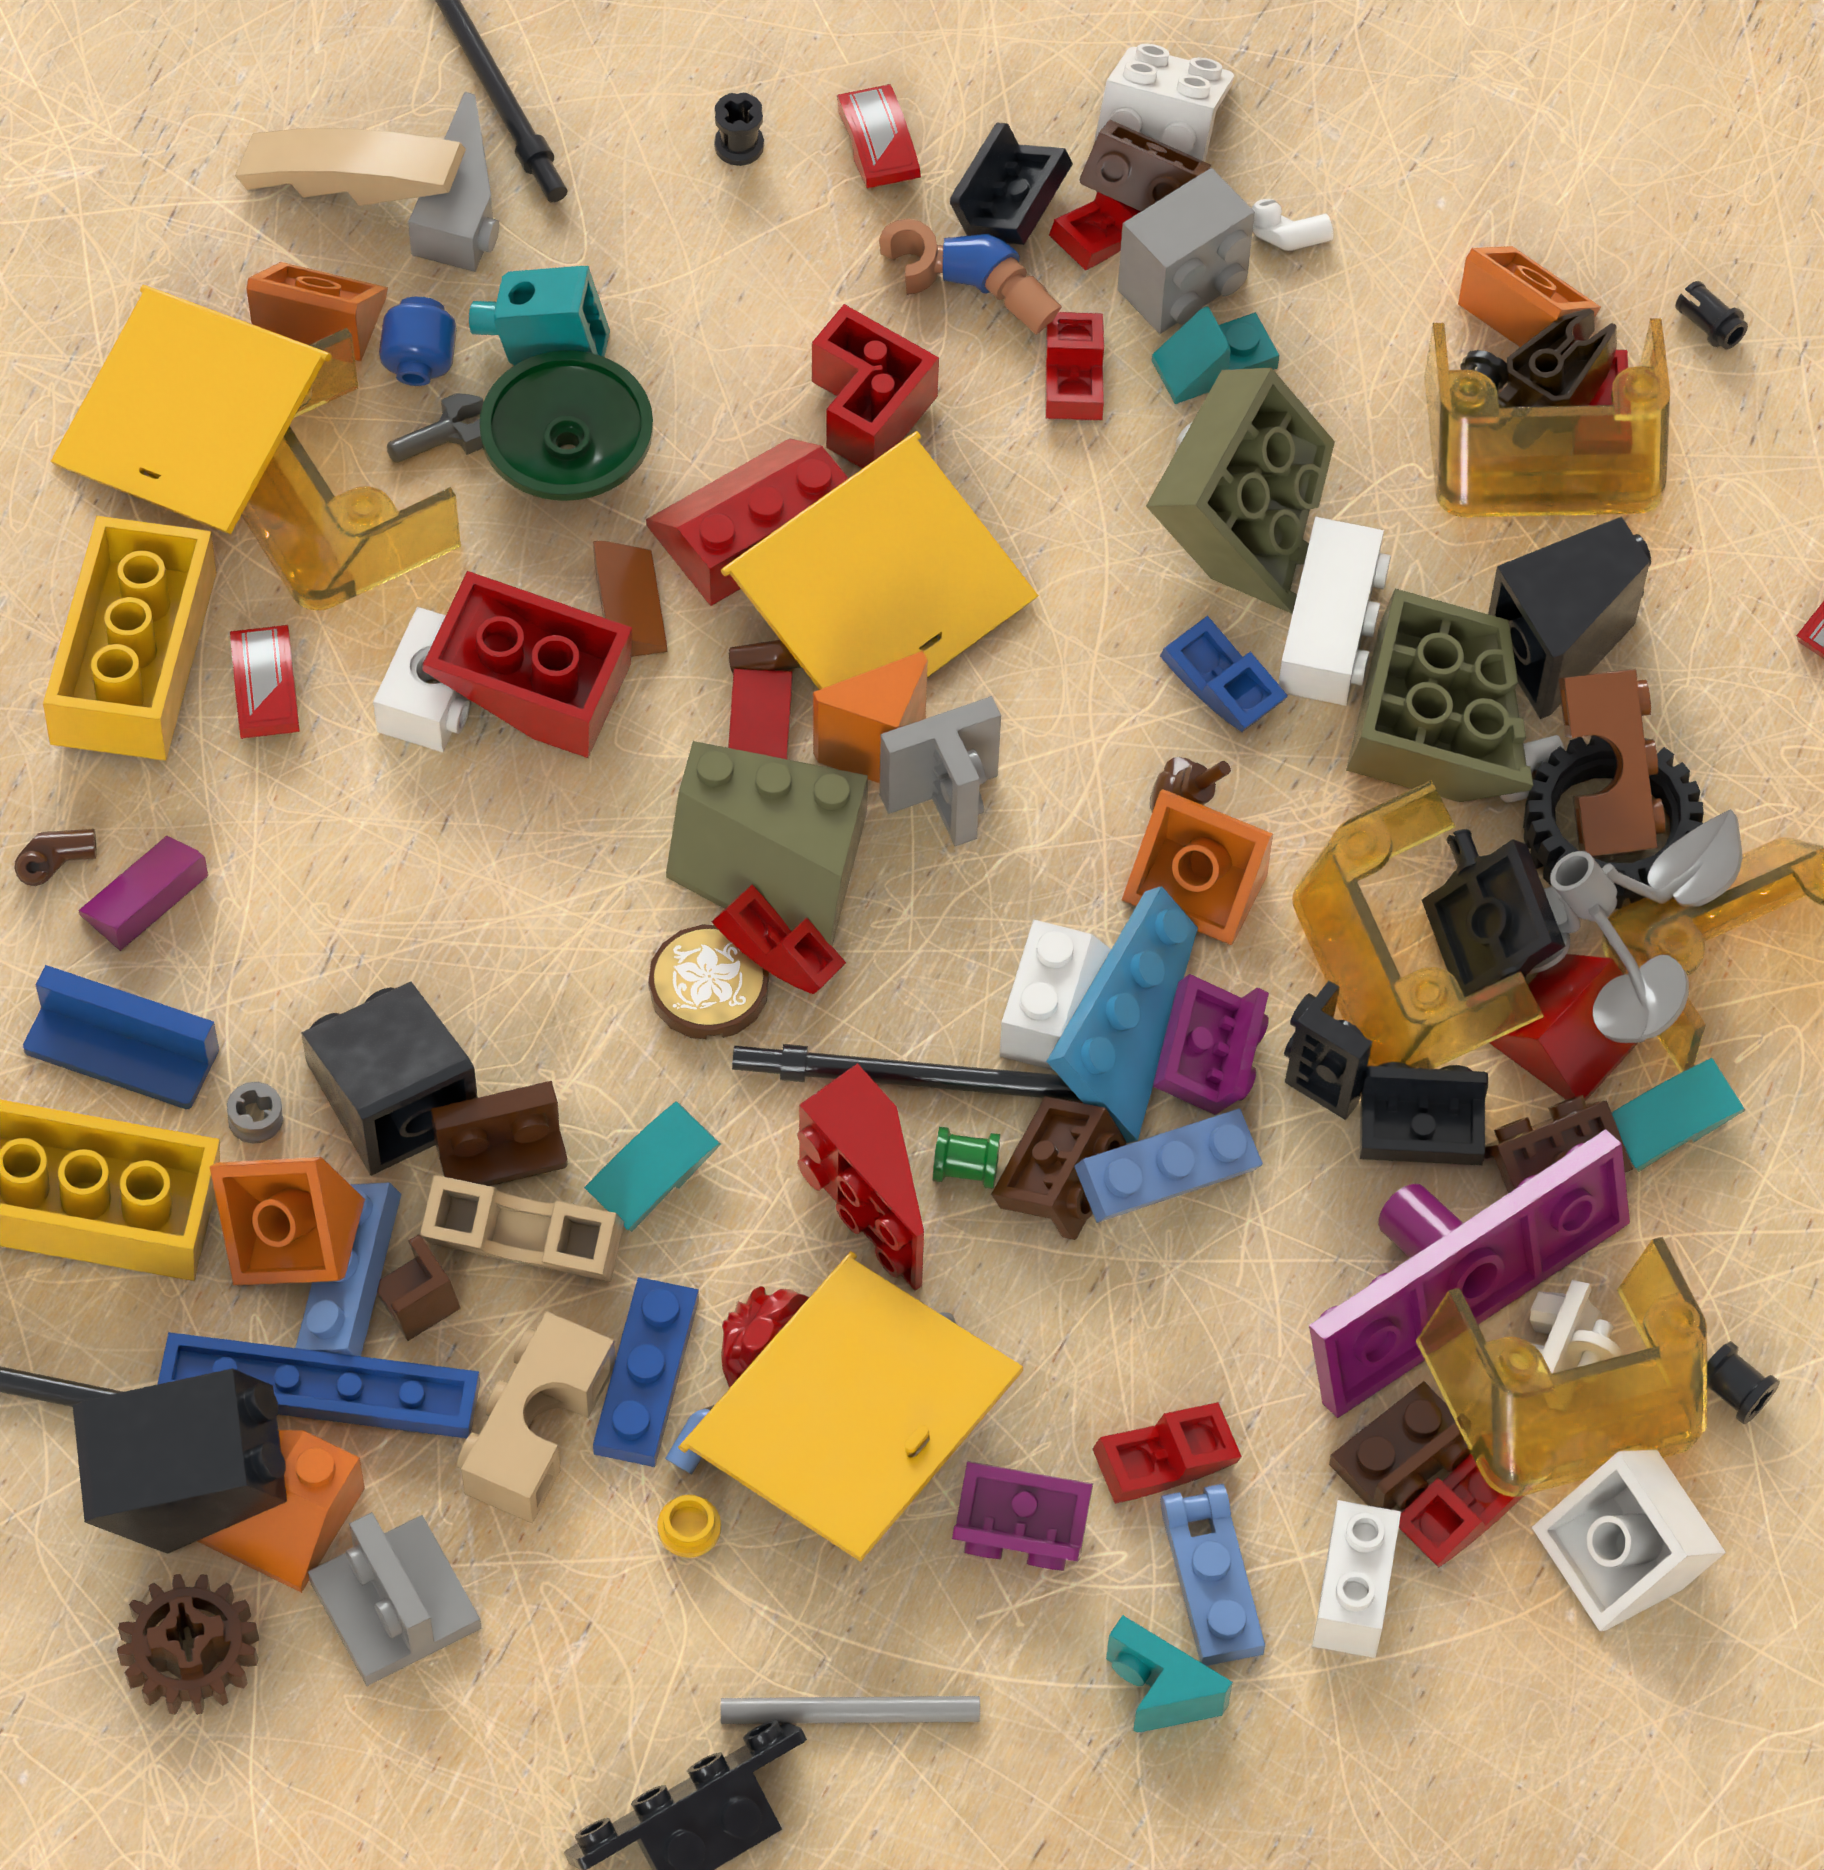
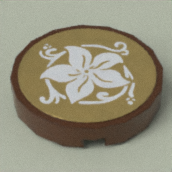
M702 924L680 930L662 943L650 964L648 986L655 1012L669 1028L695 1039H707V1035L716 1036L720 1034L724 1038L738 1034L756 1021L767 1003L769 972L743 954L715 925Z

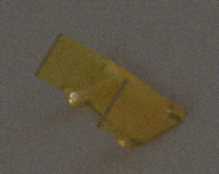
M1650 318L1640 366L1627 368L1615 378L1611 391L1612 405L1499 408L1497 389L1489 377L1474 370H1449L1444 323H1433L1424 378L1435 493L1438 503L1445 511L1458 517L1640 514L1649 512L1660 504L1667 483L1670 384L1662 318Z
M347 328L309 345L331 353L332 357L330 361H324L294 418L358 389L353 339ZM290 426L241 515L293 599L300 606L310 610L318 611L332 608L461 547L456 495L451 487L400 511L397 510L385 492L375 487L360 486L334 496Z
M1432 780L1342 823L1300 879L1293 892L1292 903L1325 980L1326 982L1330 980L1340 986L1337 1007L1343 1020L1355 1025L1365 1038L1373 1042L1367 1066H1379L1387 1062H1400L1409 1065L1411 1068L1434 1069L1544 1017L1521 972L1467 997H1464L1454 976L1442 968L1425 967L1402 978L1400 977L1357 881L1381 870L1390 858L1456 827Z
M1791 837L1774 839L1743 853L1740 872L1736 880L1722 895L1704 905L1681 906L1674 897L1668 902L1660 904L1646 897L1617 910L1608 920L1637 962L1639 968L1656 956L1669 955L1679 962L1688 976L1696 971L1702 963L1705 953V941L1804 896L1820 905H1824V845ZM1603 933L1602 949L1606 958H1613L1623 975L1629 974L1624 963ZM1689 998L1678 1019L1668 1029L1657 1035L1680 1073L1694 1066L1706 1026Z
M1663 1237L1651 1240L1617 1289L1647 1349L1552 1374L1540 1351L1524 1339L1503 1337L1486 1342L1460 1288L1449 1290L1417 1338L1416 1343L1486 1483L1495 1491L1506 1496L1519 1497L1587 1479L1618 1451L1658 1450L1662 1458L1683 1453L1691 1449L1704 1433L1708 1421L1707 1323Z

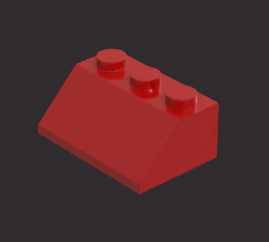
M789 438L647 518L646 526L708 604L712 606L741 589L730 574L727 576L722 574L721 569L849 478L822 445Z

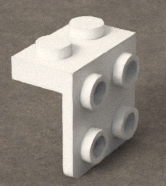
M1140 44L1137 47H1130L1106 81L1094 142L1101 129L1109 120H1112L1205 162L1215 114L1232 86L1234 74L1222 69V65L1212 59L1197 57L1186 60L1169 55L1167 49L1154 44Z

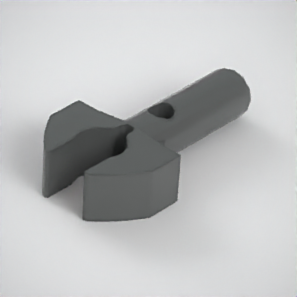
M456 393L441 399L443 414L440 420L388 442L387 452L389 457L395 463H399L447 442L460 444L466 455L482 449L480 419L470 424L462 423L461 421L481 413L483 398L470 394Z

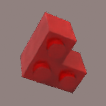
M845 304L842 305L812 341V382L837 396L826 409V448L863 469L900 443L938 397L939 357Z

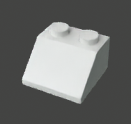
M1033 919L1001 1022L999 1057L1053 1070L1046 1061L1111 949L1093 934Z
M1658 1450L1618 1451L1532 1526L1539 1540L1599 1631H1606L1680 1592L1726 1553Z

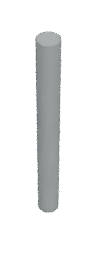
M980 1697L721 1698V1724H764L772 1720H778L779 1724L980 1722Z

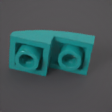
M1710 1058L1657 1085L1611 1113L1628 1157L1639 1172L1689 1140H1692L1694 1143L1744 1112L1745 1108L1714 1059Z
M675 1101L636 1135L584 1188L607 1211L617 1213L624 1221V1227L632 1232L674 1187L679 1189L714 1153L721 1143L680 1103Z

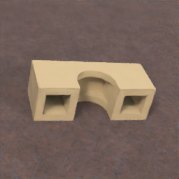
M434 1175L420 1236L432 1245L611 1282L624 1221L614 1212L555 1200V1203L529 1200L503 1193L495 1187Z
M547 1311L536 1330L528 1328L522 1335L514 1354V1363L517 1364L508 1382L500 1380L495 1385L485 1411L489 1418L479 1435L472 1432L467 1437L457 1460V1467L461 1469L465 1495L532 1524L561 1470L558 1445L535 1435L528 1428L530 1423L540 1413L555 1408L567 1409L589 1418L612 1375L615 1364L613 1339Z

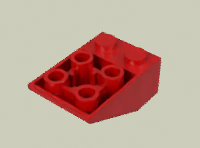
M857 1063L799 1104V1132L797 1133L799 1160L797 1164L801 1174L811 1187L817 1191L824 1188L837 1203L836 1210L844 1224L855 1234L863 1232L874 1244L876 1257L883 1268L894 1278H898L901 1275L913 1290L916 1291L922 1286L924 1228L897 1106Z

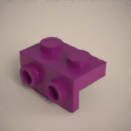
M1191 974L1180 980L1177 985L1153 1087L1214 1115L1236 1101L1246 1098L1256 1078V1068L1252 1066L1256 1047L1263 1039L1269 1023L1268 1015L1264 1014L1269 993L1257 987L1241 998Z
M967 1461L957 1521L953 1528L952 1539L965 1541L964 1553L1001 1559L1003 1548L1028 1553V1565L1064 1571L1066 1560L1078 1562L1081 1558L1093 1483Z

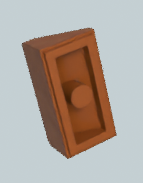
M593 541L594 564L603 618L632 627L631 657L668 652L652 551L609 541Z

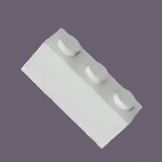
M1315 517L1281 662L1279 686L1286 694L1346 706L1351 684L1363 685L1369 651L1360 650L1359 647L1362 635L1374 636L1380 603L1370 601L1373 587L1384 589L1391 555L1380 553L1384 530Z

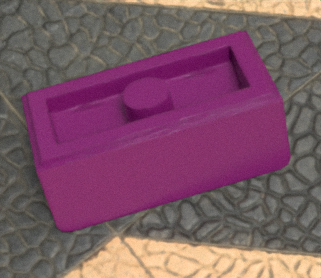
M165 836L79 909V915L121 951L209 876L206 859L198 850L169 836Z

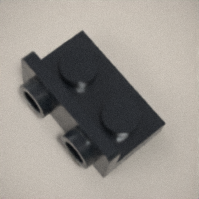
M1329 980L1316 997L1308 993L1301 1000L1292 1015L1290 1025L1295 1027V1032L1284 1051V1056L1289 1058L1285 1083L1346 1120L1359 1104L1373 1042L1365 1038L1363 1033L1352 1023L1334 1019L1340 986Z

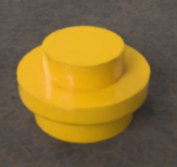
M690 1494L679 1496L669 1501L661 1510L657 1522L658 1536L663 1546L677 1556L687 1558L701 1556L710 1551L720 1537V1515L715 1506L705 1498Z

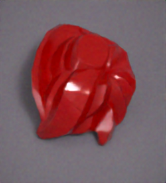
M760 1286L751 1292L746 1303L739 1301L736 1303L735 1312H729L727 1319L722 1323L724 1334L721 1360L722 1369L729 1387L735 1383L808 1300V1296L791 1289H779L772 1295H766L765 1288Z

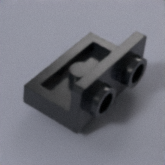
M997 122L980 147L960 183L956 186L950 197V205L967 236L989 234L1003 240L1005 243L1025 245L1073 163L1065 148L1019 145L1009 124Z
M1387 1062L1379 1066H1367L1361 1092L1360 1159L1483 1165L1485 1156V1098L1488 1089V1073L1472 1071L1470 1068L1460 1065H1449L1440 1069L1411 1068L1409 1065L1400 1062Z

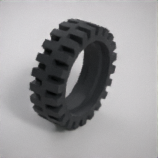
M1594 735L1591 736L1589 744H1586L1582 737H1577L1569 741L1566 751L1561 746L1550 754L1548 763L1543 761L1533 779V787L1529 791L1526 800L1523 822L1524 843L1527 844L1528 849H1531L1530 854L1536 869L1544 866L1543 879L1551 886L1550 875L1556 863L1564 856L1579 851L1562 836L1556 824L1555 808L1561 795L1571 786L1593 778L1613 779L1615 775L1616 757L1613 749L1606 741ZM1665 747L1657 753L1658 774L1649 775L1651 794L1656 799L1661 798L1662 804L1670 817V835L1665 846L1655 855L1633 863L1604 862L1594 858L1601 868L1611 863L1619 873L1650 886L1647 879L1648 873L1659 855L1674 842L1703 824L1704 809L1703 802H1699L1700 789L1696 781L1689 782L1690 770L1683 762L1673 767L1674 754ZM1614 883L1617 889V905L1615 909H1622L1624 900L1627 898L1630 899L1633 908L1646 904L1647 897Z

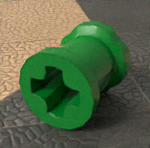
M939 1127L932 1181L942 1182L945 1177L982 1181L984 1188L994 1189L1001 1134L991 1133L988 1139L954 1135L950 1133L949 1128Z

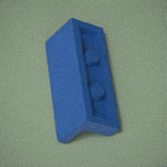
M45 965L35 984L41 1009L23 1043L24 1052L27 1056L183 1109H190L193 1106L219 1052L214 1021Z

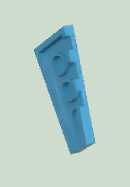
M1162 886L1144 892L1046 1061L1084 1104L1107 1109L1126 1140V1144L1138 1141L1152 1092L1177 985L1185 976L1198 927Z

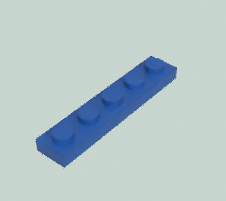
M168 1332L158 1384L233 1368L273 1385L279 1407L278 1415L466 1439L471 1434L480 1387L479 1371Z

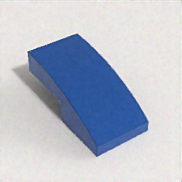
M1206 616L1167 645L1160 654L1162 660L1198 698L1241 732L1282 703L1288 696L1251 651L1242 657L1209 616Z

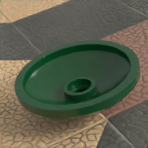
M563 350L542 353L514 365L499 377L490 388L480 413L479 425L482 447L495 471L515 488L530 495L550 500L571 501L591 498L619 486L642 464L649 451L653 436L652 408L648 396L638 380L618 363L603 356L583 351ZM568 444L576 446L572 449L560 448L561 446Z

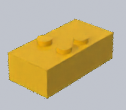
M96 516L43 701L50 745L167 760L217 574L211 531Z
M0 1099V1246L195 1281L215 1197L210 1166L220 1162V1139Z

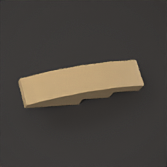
M298 128L258 132L252 134L235 177L247 190L292 184L303 198L348 192L356 203L362 206L449 193L466 149L460 142L402 132L356 128Z

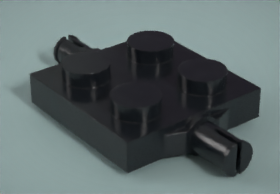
M1469 829L1457 830L1453 832L1455 836L1449 835L1447 837V843L1457 864L1456 871L1452 873L1443 886L1422 899L1459 1002L1474 1006L1497 990L1504 989L1512 1015L1515 1017L1527 1015L1530 1013L1529 1010L1534 1011L1537 1007L1525 979L1527 974L1536 965L1560 951L1566 945L1527 844L1512 839L1493 853L1479 856L1471 831Z

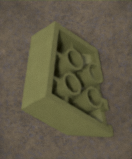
M1272 368L1221 370L1146 507L1211 579L1293 614L1297 597L1296 593L1290 591L1296 564L1305 563L1309 543L1303 540L1310 509L1318 508L1320 505L1335 441Z
M1395 588L1380 622L1346 771L1457 802L1530 791L1533 787L1531 767L1526 765L1523 745L1526 734L1524 720L1519 718L1515 691L1518 680L1509 621Z
M693 741L678 794L666 878L724 909L753 884L781 916L790 930L805 918H808L827 943L833 946L867 815L868 775Z

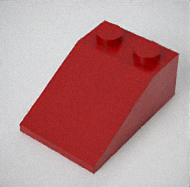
M467 571L423 662V671L530 738L589 758L631 665L632 627Z

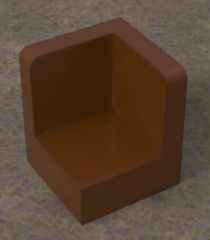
M420 1234L408 1240L415 1258L381 1278L377 1290L378 1297L407 1341L461 1309L450 1279Z

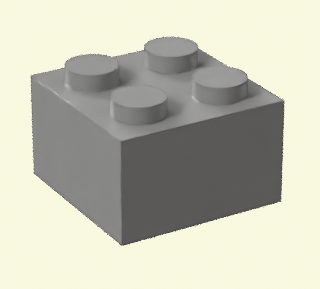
M1213 168L1208 169L1123 223L1117 290L1159 334L1177 323L1185 324L1203 306L1221 295L1229 296L1236 292L1247 279L1255 212Z

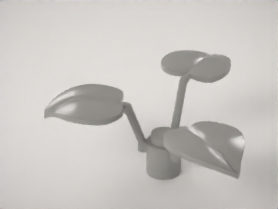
M1730 809L1708 820L1664 850L1655 860L1648 873L1647 879L1650 886L1619 873L1611 863L1601 868L1595 859L1585 851L1572 852L1561 858L1554 866L1550 875L1553 887L1544 888L1566 947L1536 965L1529 974L1544 971L1565 957L1570 947L1569 933H1574L1581 927L1579 918L1596 921L1629 973L1612 979L1599 992L1593 1005V1018L1597 1028L1606 1038L1620 1043H1641L1645 1039L1654 1038L1668 1029L1678 1019L1686 1005L1689 996L1688 976L1679 962L1669 955L1656 956L1640 968L1638 967L1637 962L1607 918L1617 905V889L1614 883L1660 904L1666 903L1674 897L1685 908L1698 907L1716 899L1733 884L1741 868L1742 846L1739 822L1734 812Z

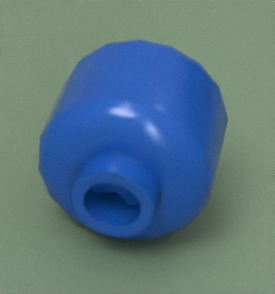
M417 296L403 299L399 305L389 309L383 318L379 348L382 365L390 372L396 374L398 381L410 386H424L429 384L431 379L445 375L453 364L457 332L455 319L445 311L444 306L434 299Z

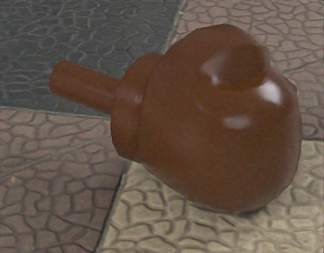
M1172 758L1166 763L1163 772L1158 775L1150 796L1151 812H1153L1159 792L1162 789L1198 804H1206L1215 794V782L1231 772L1229 764L1226 761H1221L1207 769L1204 765L1195 763L1188 758Z

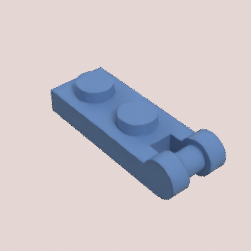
M1224 1484L1204 1487L1203 1494L1185 1498L1182 1497L1180 1492L1162 1495L1160 1497L1162 1517L1200 1662L1210 1666L1264 1655L1265 1642L1231 1518L1230 1503ZM1208 1519L1212 1533L1191 1537L1188 1523Z

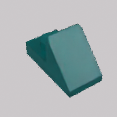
M1206 306L1200 309L1152 354V363L1174 404H1178L1209 393L1221 370L1272 368L1274 370L1278 368L1280 355L1256 312L1218 325L1210 308Z
M1122 1615L1109 1634L1106 1660L1112 1663L1114 1671L1124 1680L1136 1686H1143L1146 1683L1151 1687L1136 1710L1133 1731L1137 1733L1222 1716L1229 1706L1233 1682Z

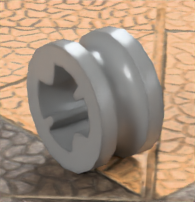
M250 1082L237 1087L230 1094L227 1101L228 1123L235 1137L243 1142L254 1144L265 1142L276 1135L281 1128L283 1116L281 1098L274 1088L268 1084ZM257 1103L258 1108L264 1110V1119L253 1122L252 1117L246 1114L245 1106Z

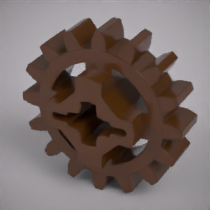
M176 1574L172 1582L173 1590L164 1592L160 1586L152 1583L149 1585L151 1602L147 1605L137 1600L130 1602V1611L136 1622L119 1623L120 1638L126 1644L117 1648L120 1665L129 1666L124 1672L129 1687L132 1689L144 1684L142 1694L146 1704L151 1706L161 1696L166 1697L169 1714L176 1715L182 1701H191L192 1708L196 1715L203 1714L205 1698L213 1696L222 1706L228 1703L225 1687L228 1684L243 1689L246 1687L248 1682L245 1671L241 1666H257V1651L250 1644L259 1641V1634L256 1623L247 1622L251 1617L247 1601L242 1600L232 1604L234 1595L231 1585L225 1583L214 1593L210 1590L208 1575L201 1574L194 1587H186L181 1574ZM199 1610L210 1612L216 1616L208 1617ZM164 1618L160 1625L156 1626ZM185 1627H189L191 1637L194 1638V1648H191L193 1659L190 1662L187 1661L185 1650H182L183 1640H186ZM222 1661V1662L219 1664V1666H217L213 1671H211V1670L214 1668V1666L217 1664V1662ZM169 1671L179 1679L170 1678L160 1672Z

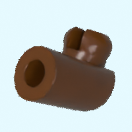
M781 640L735 646L729 649V663L732 673H734V669L775 671L801 668L800 664Z
M95 829L38 833L16 858L14 866L16 876L26 885L38 886L48 881L67 860L96 859Z

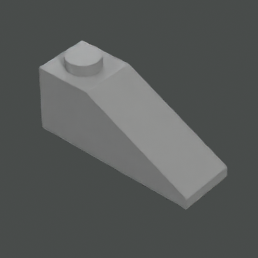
M464 92L444 138L445 140L460 142L466 149L449 193L419 197L408 225L411 254L413 256L476 272L484 251L491 253L495 247L499 233V220L493 219L491 191L475 94Z

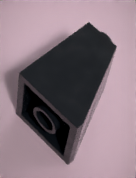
M1622 516L1497 566L1488 615L1509 621L1518 684L1540 719L1550 716L1561 704L1558 678L1589 674L1636 623L1641 598L1644 595L1648 568L1651 565V555L1644 539L1639 534L1633 535Z
M412 981L398 988L389 987L381 989L372 994L365 1003L342 1014L331 1013L315 1021L310 1029L301 1032L306 1062L370 1176L436 1145L431 1115L432 1108L478 1098L475 1069L471 1060Z
M232 1368L83 1400L74 1404L73 1415L84 1522L168 1554L287 1502L284 1480L286 1464L280 1448L277 1423L279 1407L273 1385Z

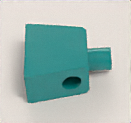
M589 266L508 271L502 276L497 302L473 301L469 310V328L472 335H498L508 362L513 365L532 356L563 350L583 351L605 357L610 328Z

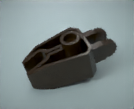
M1590 308L1558 318L1507 357L1508 385L1489 404L1484 415V424L1497 431L1519 410L1525 413V416L1517 423L1511 434L1512 442L1524 449L1529 447L1547 428L1554 433L1571 431L1607 378L1617 347V326L1611 323L1590 338L1595 331L1594 311Z

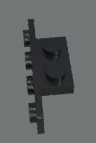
M772 1720L748 1732L743 1737L746 1745L724 1757L719 1752L699 1760L687 1770L690 1776L687 1780L669 1790L666 1785H661L646 1791L632 1801L631 1805L634 1811L613 1823L610 1818H604L580 1830L575 1835L577 1844L564 1851L569 1864L579 1870H587L637 1841L652 1870H715L782 1830L753 1772L804 1743L807 1738L802 1728L790 1723L780 1725L778 1720Z

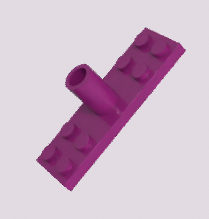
M1605 1129L1586 1143L1574 1146L1563 1158L1539 1174L1527 1177L1516 1189L1464 1223L1420 1184L1407 1185L1394 1193L1383 1206L1379 1215L1378 1225L1381 1232L1410 1259L1389 1273L1377 1276L1366 1288L1339 1306L1327 1309L1316 1321L1309 1325L1322 1404L1337 1418L1341 1417L1630 1224L1622 1143Z

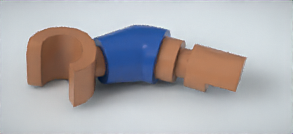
M913 219L896 220L885 226L880 235L881 255L892 260L907 254L916 255L920 258L919 261L905 266L907 295L920 293L929 288L936 281L938 273H943V281L975 286L982 293L993 294L998 300L1005 299V307L1035 335L1046 328L1047 324L1054 320L1062 308L1034 276L1026 277L1027 271L1019 263L1020 256L1018 252L999 238L989 234L944 238L943 245H937L936 236L930 227L921 221Z

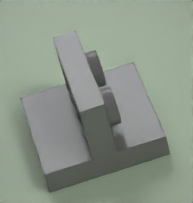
M992 696L881 734L879 795L888 814L933 799L954 846L977 839L978 815L984 813V805L979 787L986 780L998 776L1001 714Z
M373 1512L349 1523L353 1543L352 1548L346 1550V1553L308 1571L309 1581L366 1686L482 1629L480 1617L423 1515L384 1533Z

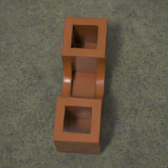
M1636 669L1558 678L1565 737L1597 736L1611 746L1616 757L1615 775L1604 789L1592 794L1573 796L1579 851H1585L1591 856L1658 848L1656 835L1665 834V815L1661 798L1652 799L1649 775L1658 774V758L1654 739L1645 740L1642 716L1651 715V700L1647 680H1637Z

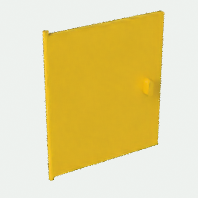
M142 285L140 288L141 297L50 462L231 535L324 361H330L332 355L326 351L147 285ZM144 471H146L149 474V476L144 475Z
M918 431L909 435L721 569L724 576L729 574L732 576L819 690L921 651L924 652L928 660V678L1039 596L918 441L921 438Z
M850 1251L678 1448L684 1453L690 1449L861 1562L1023 1372V1366L855 1260L857 1255ZM927 1439H929L928 1443L922 1448V1450L915 1457H912L918 1451V1449L924 1444V1442Z

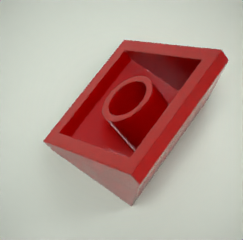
M1566 954L1560 962L1539 972L1528 984L1533 1000L1537 1005L1534 1011L1529 1010V1014L1515 1017L1512 1015L1509 1005L1483 1033L1485 1041L1566 1100L1583 1095L1586 1101L1638 1044L1612 1041L1600 1032L1594 1022L1593 1005L1599 992L1609 981L1623 975L1613 958Z

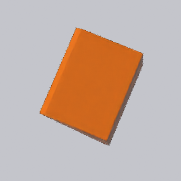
M1513 246L1471 248L1466 257L1458 305L1519 347H1522L1561 316L1590 308L1594 311L1595 318L1601 306Z
M279 262L249 277L246 290L252 325L326 351L332 355L362 361L386 300L388 287Z
M923 651L813 692V754L818 763L838 770L868 775V780L880 783L881 734L926 719L928 660Z
M1162 789L1159 792L1121 900L1137 906L1145 891L1162 886L1198 927V932L1232 945L1268 875L1273 833Z
M322 1157L218 1162L210 1166L233 1285L340 1281L345 1278L365 1198Z

